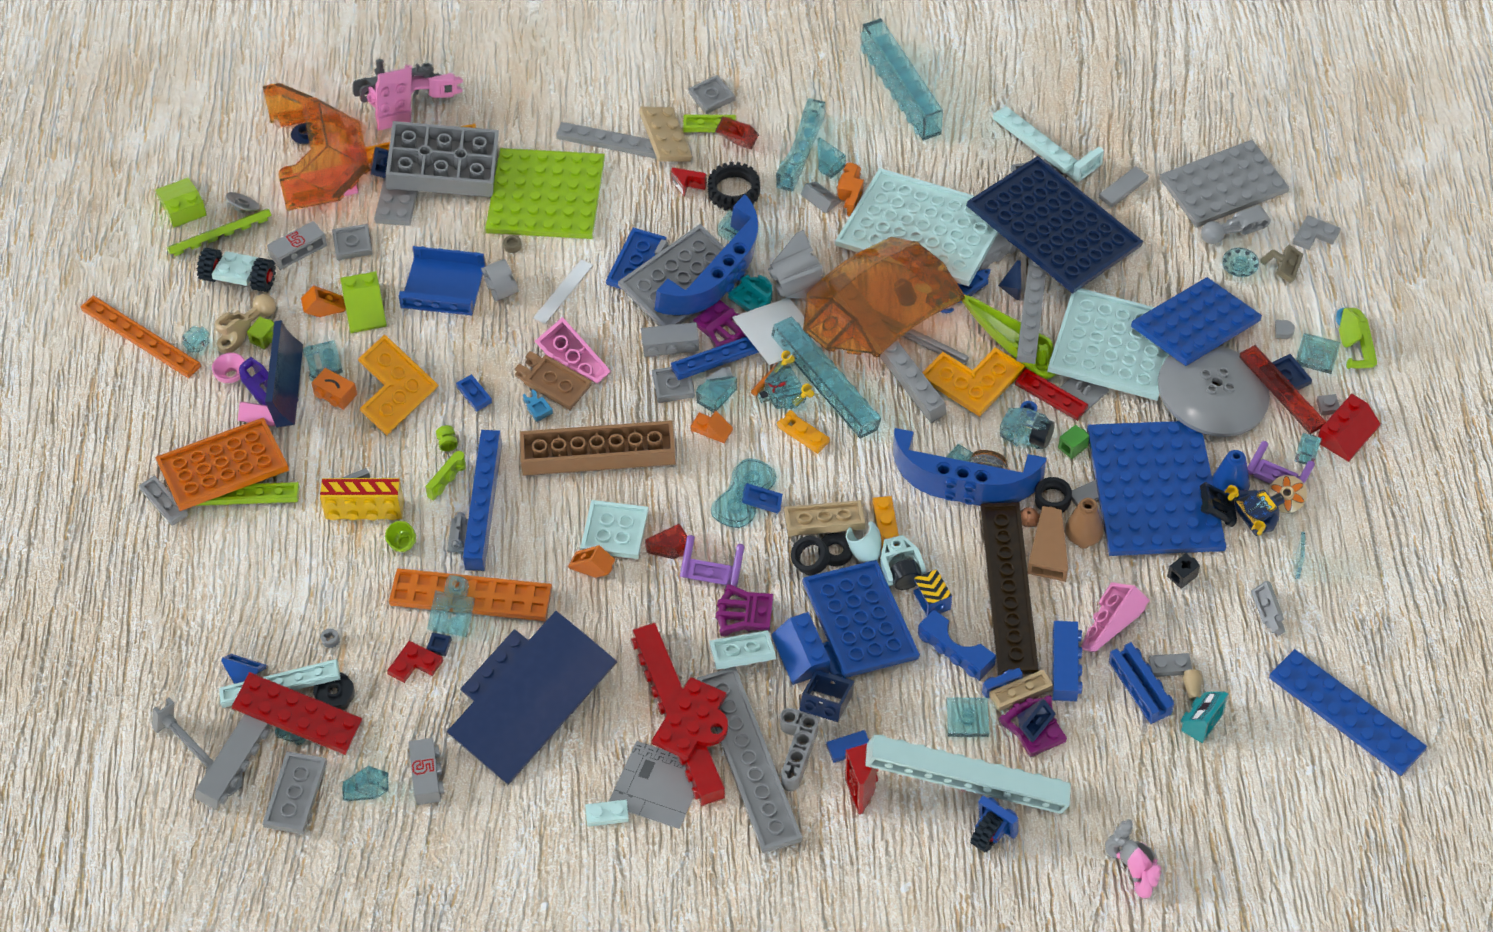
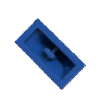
M234 654L224 656L221 660L234 684L245 681L249 672L258 674L267 667L266 664Z

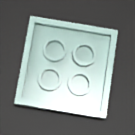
M591 500L580 550L600 545L611 556L639 559L649 507Z

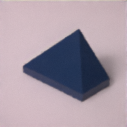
M375 147L369 174L386 178L389 150Z
M1021 260L1015 262L998 285L1016 300L1021 298Z
M1041 699L1018 714L1019 728L1030 742H1034L1056 713L1045 699Z

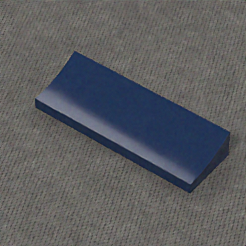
M282 320L274 321L265 403L276 428L295 425L303 344L286 329Z

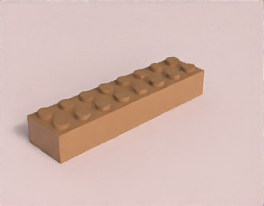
M672 420L520 431L523 476L676 465Z

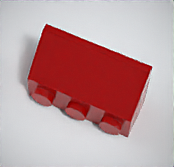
M1351 393L1320 428L1317 443L1349 462L1381 424L1369 404Z
M867 744L846 750L845 781L858 815L863 814L875 792L876 782H878L876 772L879 769L865 766Z

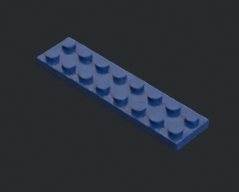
M1296 649L1269 675V679L1400 776L1411 767L1427 748V745Z

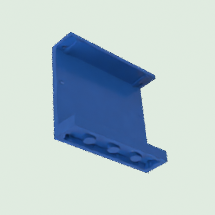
M413 246L414 259L405 291H400L398 296L400 307L472 316L483 277L481 268L486 265L484 253Z

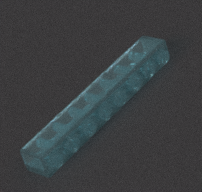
M792 316L774 324L771 337L784 351L788 350L790 355L795 357L794 364L854 433L861 439L877 431L881 421L879 414L873 410L868 401L859 394L856 387L846 379L845 375L838 370L833 361L824 354L823 350L816 345L811 336L802 329L801 325Z

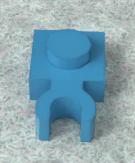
M531 390L532 397L530 398L523 394V401L527 404V410L536 422L553 414L552 408L543 397L537 398L535 390Z

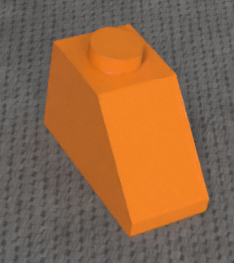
M315 285L301 297L303 311L316 317L337 314L346 310L342 295Z
M598 545L576 551L568 567L574 571L597 578L608 575L612 571V565L616 559Z

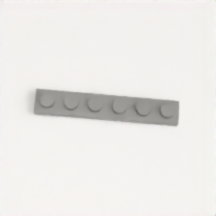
M561 122L556 133V138L559 140L657 159L650 139L566 122Z

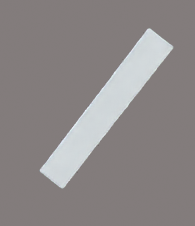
M580 260L533 318L545 324L593 265Z

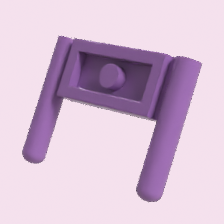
M1261 442L1248 465L1249 475H1254L1255 478L1272 484L1278 477L1290 475L1297 477L1305 484L1315 466L1313 461H1308L1301 475L1298 476L1293 471L1267 460H1261L1268 447V442Z
M688 535L679 577L721 585L730 584L737 587L744 545H737L733 566L691 559L695 537Z

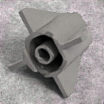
M804 230L797 232L771 263L768 271L771 278L777 281L775 288L781 297L827 300L832 295L825 277L821 276L824 274L822 271L823 267L816 255L813 256L810 253L813 249Z

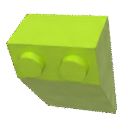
M189 178L155 189L173 228L207 216L204 202Z
M377 271L341 277L350 333L387 327Z

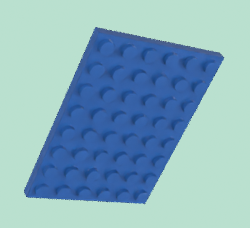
M1180 421L1087 425L1086 430L1089 435V447L1109 556L1218 552L1226 550L1221 520L1211 514L1206 515L1201 512L1203 503L1200 485L1207 482L1214 486L1203 433L1187 427Z

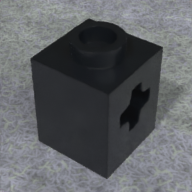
M1185 553L1169 566L1167 577L1182 589L1198 576L1200 565L1195 558Z

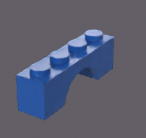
M933 610L918 625V636L923 642H928L938 653L947 656L954 665H959L970 677H975L980 681L995 666L996 655L982 644L971 647L956 644L948 635L949 620L936 610Z

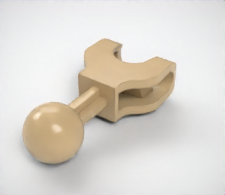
M260 294L253 300L252 309L245 314L238 310L234 313L226 312L215 321V330L223 334L217 340V348L221 353H232L238 349L247 336L251 322L259 316L269 317L275 312L276 302L273 297L267 294ZM228 342H231L230 345H228V346H223V345L227 344Z

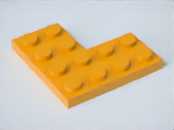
M385 334L358 359L384 385L360 408V411L386 436L439 386Z
M995 347L973 370L945 352H942L922 373L936 390L980 417L1025 370V365L1017 362L1014 358Z

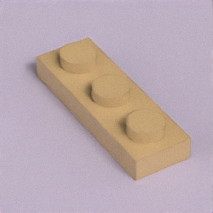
M1043 669L990 691L989 697L999 712L1011 707L1015 703H1021L1029 697L1033 698L1052 690L1053 684Z

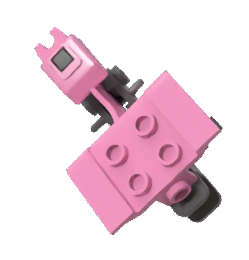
M377 59L376 69L374 70L375 77L357 79L353 82V95L356 97L360 96L361 102H369L375 107L378 131L392 128L393 121L411 122V94L414 91L418 95L419 89H429V96L434 98L454 97L455 94L463 92V89L457 86L459 83H463L462 78L455 77L453 73L444 75L434 74V68L430 63H423L422 66H419L417 63L415 68H412L411 65H405L404 69L385 72V69H383L384 60Z

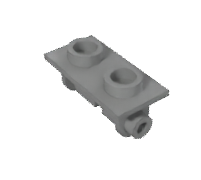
M458 512L452 518L447 552H464L468 519H466L465 514L462 512Z

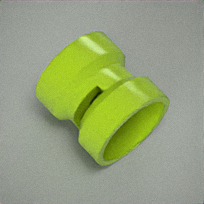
M450 425L439 427L436 430V436L439 440L440 450L449 452L456 449L458 442L457 438L454 437V428Z

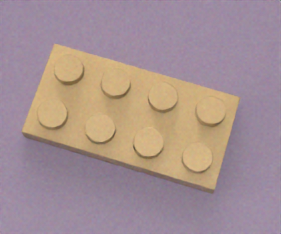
M641 106L639 114L657 160L690 162L692 154L673 107Z
M861 500L784 507L788 536L837 533L847 531L849 527L852 528V531L866 529Z

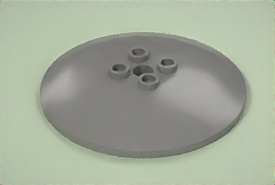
M1218 346L1187 366L1169 355L1162 364L1158 375L1160 397L1169 412L1187 427L1203 434L1229 437L1246 433L1262 421L1268 410L1270 401L1269 389L1259 369L1242 354L1224 346ZM1212 382H1217L1220 386H1216Z

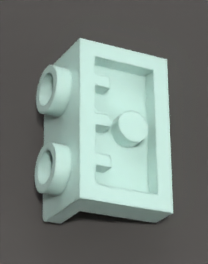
M1101 147L1091 150L1087 155L1074 164V168L1066 172V174L1076 182H1080L1102 165L1104 150Z

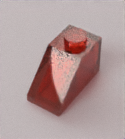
M724 116L715 130L717 134L734 144L752 150L759 136L751 125Z
M677 524L645 539L646 552L671 559L683 557L687 534L681 525Z

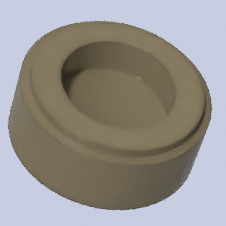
M510 235L503 241L504 249L509 253H516L522 247L521 239L515 235Z

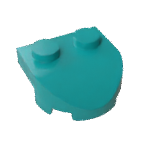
M746 275L741 278V284L728 293V298L748 312L771 303L772 284L762 275H758V277Z

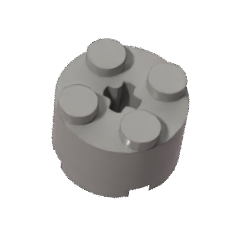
M505 259L481 268L488 289H491L495 302L519 292L511 269Z

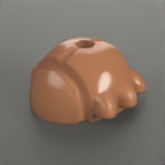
M1032 507L1022 509V525L1025 527H1036L1040 514Z

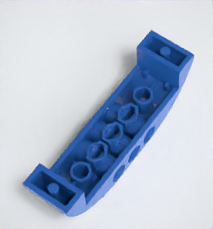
M743 195L733 206L730 226L737 230L738 233L686 290L667 278L656 291L655 311L668 315H689L701 312L717 303L727 292L730 293L737 280L741 281V278L745 276V271L753 259L758 233L757 214L752 202L746 195Z
M898 428L894 429L893 457L899 472L912 486L931 496L978 506L985 503L1020 502L1031 496L1035 492L1038 483L1044 479L1046 457L1028 454L1024 471L1018 472L913 451L914 432Z

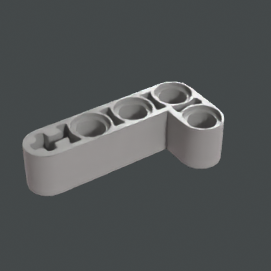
M786 708L780 714V727L784 733L793 735L794 738L782 769L781 784L785 790L795 791L800 786L818 734V718L815 715L797 709ZM799 759V760H801V761H800V762H794L793 760Z

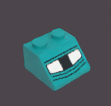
M1204 692L1200 698L1196 697L1191 706L1192 710L1190 712L1186 711L1181 719L1183 723L1181 731L1203 743L1222 717L1228 693Z

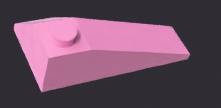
M563 317L535 340L536 344L547 356L597 384L611 372Z
M1111 582L1099 601L1101 605L1100 610L1093 616L1095 622L1086 633L1081 645L1082 650L1096 652L1144 612L1150 600L1134 585Z

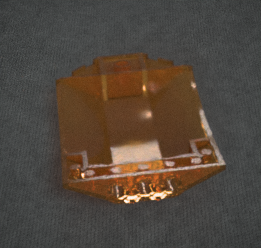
M889 237L845 260L823 277L807 293L803 331L827 351L835 352V349L847 350L848 354L861 355V352L871 353L873 357H880L889 346L913 327L932 315L964 300L965 295L948 271L946 265L920 243Z

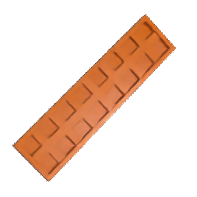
M397 568L389 604L390 606L546 621L552 584Z

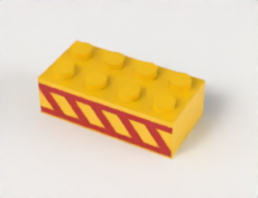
M322 478L320 501L325 519L395 520L402 519L404 497L400 478Z

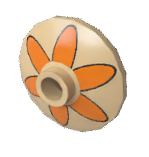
M1285 475L1278 477L1272 482L1268 490L1270 497L1277 493H1281L1285 503L1278 506L1281 513L1298 511L1303 507L1307 499L1306 486L1295 476ZM1285 490L1291 491L1289 496H1285L1283 493Z

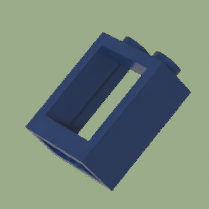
M816 669L802 693L799 711L838 722L852 698L855 681ZM819 692L839 698L841 701L837 703L814 696V694Z

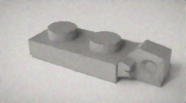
M1265 581L1251 590L1263 624H1266L1267 628H1271L1272 633L1280 636L1285 632L1284 625L1281 622L1284 620L1271 582Z

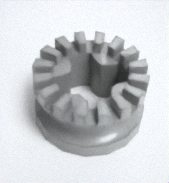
M329 628L321 633L322 644L327 648L336 647L340 642L338 632L335 629ZM331 635L334 637V639H330L329 641H327L326 639L329 638Z

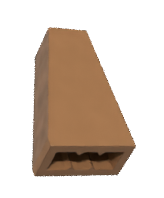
M1042 506L1028 563V574L1066 582L1068 561L1062 510Z

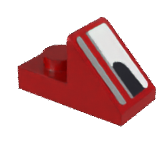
M671 168L672 182L684 197L688 187L706 189V173Z

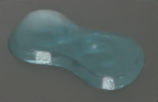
M753 458L744 459L739 462L733 469L728 489L712 503L711 514L713 518L719 523L733 528H741L748 525L755 517L756 507L742 503L744 486L746 483L768 490L771 489L776 482L775 470L767 463Z

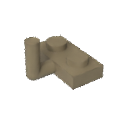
M1289 244L1285 247L1283 255L1273 249L1262 257L1260 262L1265 265L1273 258L1280 261L1276 274L1287 282L1292 283L1295 280L1304 254Z

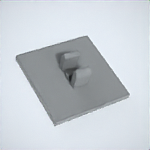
M1073 378L1068 379L1060 387L1088 404V409L1084 413L1109 392L1107 387Z

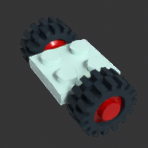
M207 247L203 248V251L200 252L201 256L198 257L199 262H197V276L200 280L211 282L219 280L245 286L251 281L250 286L253 290L269 292L275 280L274 275H276L274 260L227 251L222 256L221 250Z

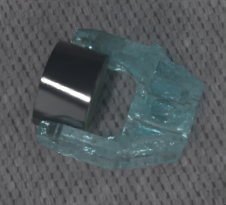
M1009 408L1000 424V436L1010 441L1016 447L1019 443L1035 449H1044L1052 438L1055 422L1049 420L1045 414L1027 408Z

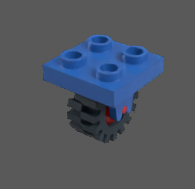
M983 795L978 801L980 819L975 825V832L972 834L970 844L985 853L995 843L997 844L1004 834L1015 839L1019 833L1018 817L1014 811L1002 808L995 799L987 798Z

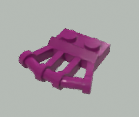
M721 300L693 319V323L696 322L697 328L710 338L714 348L747 337L741 328L733 322L734 319L732 317L739 314ZM727 326L736 334H729L723 327ZM717 332L725 340L719 342L715 333Z
M727 584L723 596L717 601L718 611L715 618L720 626V635L725 637L741 630L748 632L750 630H768L770 632L774 594L747 592ZM736 595L745 600H731L730 598ZM727 608H739V609H746V611H745V612H733V611H726V609H727ZM726 620H740L742 622L727 625Z
M1051 695L1036 699L1029 697L1021 704H1013L1012 708L1005 715L1003 714L999 717V722L1018 737L1030 758L1065 743L1067 737L1057 723V719L1053 717L1035 741L1030 742L1022 730L1012 723L1011 720L1015 716L1018 717V714L1041 699H1045L1052 708Z

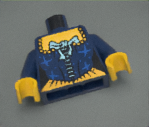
M1234 485L1227 487L1224 492L1229 493L1228 499L1230 501L1234 498L1236 499L1235 510L1255 536H1261L1262 533L1272 532L1279 521L1280 509L1278 506L1285 503L1281 493L1270 497L1264 489L1259 491L1238 490Z

